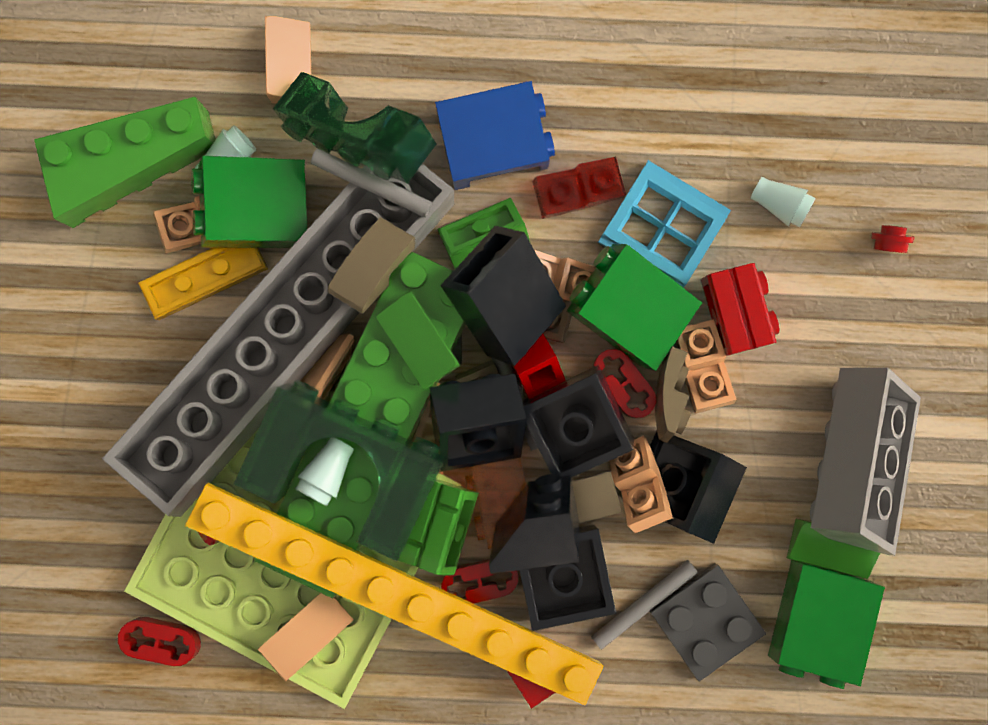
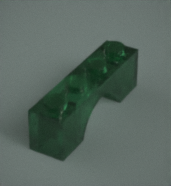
M302 71L273 107L275 113L284 122L281 125L282 129L296 141L301 142L303 139H306L322 151L338 153L345 161L358 167L360 163L366 165L376 175L385 180L393 177L408 184L437 144L420 117L390 105L369 118L352 122L345 121L348 107L330 82Z

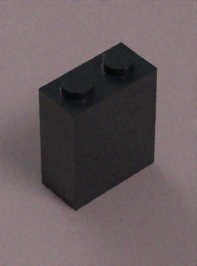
M494 226L440 285L486 356L513 366L526 355L532 345L566 307L525 232Z

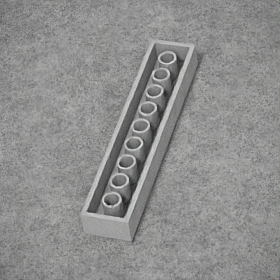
M392 138L386 141L362 169L433 202L428 216L425 218L353 183H349L102 458L167 516L181 517L200 496L207 482L211 483L360 313L329 294L327 287L351 250L370 227L381 217L414 236L416 249L454 206V189Z

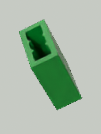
M202 156L198 169L192 168V194H199L200 210L193 211L194 235L201 236V247L291 248L307 231L305 160Z
M628 244L606 246L596 257L593 263L596 269L589 279L581 281L573 290L570 296L572 303L566 311L616 349L625 353L640 367L656 371L702 302Z
M791 560L768 656L779 664L778 670L783 673L804 678L805 672L820 675V682L840 689H844L846 683L861 687L885 587L872 581Z

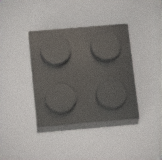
M716 563L673 592L650 611L699 682L766 635L764 629Z

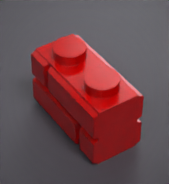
M755 263L711 273L701 279L711 320L714 319L726 356L777 343L775 335L779 334L780 331L779 322L773 310L768 311L764 295H767L769 291L768 282L763 271L757 272Z

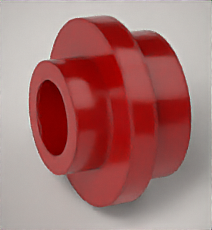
M882 225L881 232H872L871 239H875V250L908 253L909 243H914L915 237L906 235L907 227Z

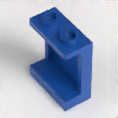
M532 81L435 102L454 190L470 187V181L538 166L540 171L548 169L549 157L555 156L552 135L550 132L543 133L540 118L546 117L544 100L541 93L534 94Z

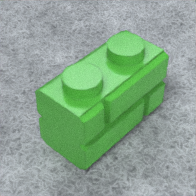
M421 476L419 483L412 487L408 496V505L411 507L407 523L400 527L396 536L395 544L399 548L396 559L436 575H454L479 493L442 480Z

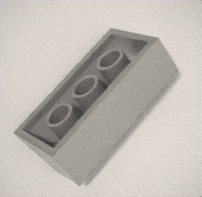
M840 368L838 382L834 384L832 389L834 403L831 420L827 422L825 427L826 447L824 458L820 461L817 471L819 485L816 500L813 501L810 508L811 528L828 539L895 556L921 397L889 368Z

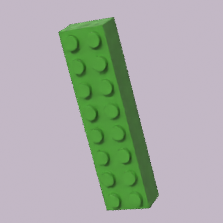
M411 252L391 273L389 287L381 294L281 503L277 512L278 515L357 551L360 550L430 400V387H436L439 382L438 380L423 390L376 316L411 290L453 353L466 325L440 286L453 270ZM332 436L352 447L354 451L349 458L337 498L332 497L328 505L325 506L295 488L301 480L297 476L323 449ZM258 558L254 560L330 598L336 596L334 592Z

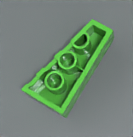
M196 97L41 137L34 139L53 218L74 228L85 222V218L100 210L104 212L118 204V200L136 190L140 192L153 185V181L169 172L173 174L199 160L202 156H205L216 139L208 110Z

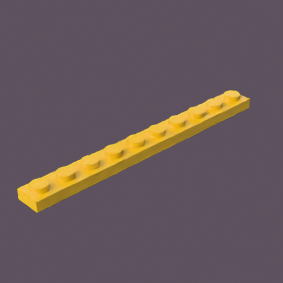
M208 482L205 484L185 525L580 704L586 705L604 667L598 660Z

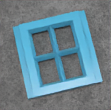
M648 160L599 239L598 244L603 247H611L612 244H628L684 288L731 210ZM648 187L674 202L663 221L637 206ZM681 207L707 222L696 241L670 226ZM632 213L658 227L648 246L622 232ZM665 232L691 247L681 266L676 265L654 251Z

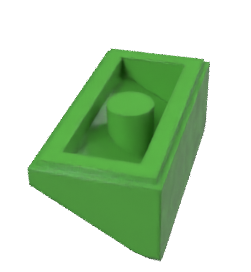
M511 198L437 229L454 269L458 267L494 226L525 232L529 240L525 223Z
M411 290L376 316L423 390L460 366Z
M795 519L787 559L866 579L869 578L880 555L879 552L828 539L811 528L812 522Z

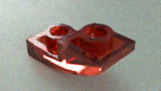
M616 157L581 163L574 169L536 176L532 181L542 219L590 208L626 196Z

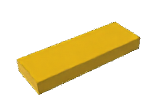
M211 248L138 282L154 319L161 320L266 271L268 267L259 248Z

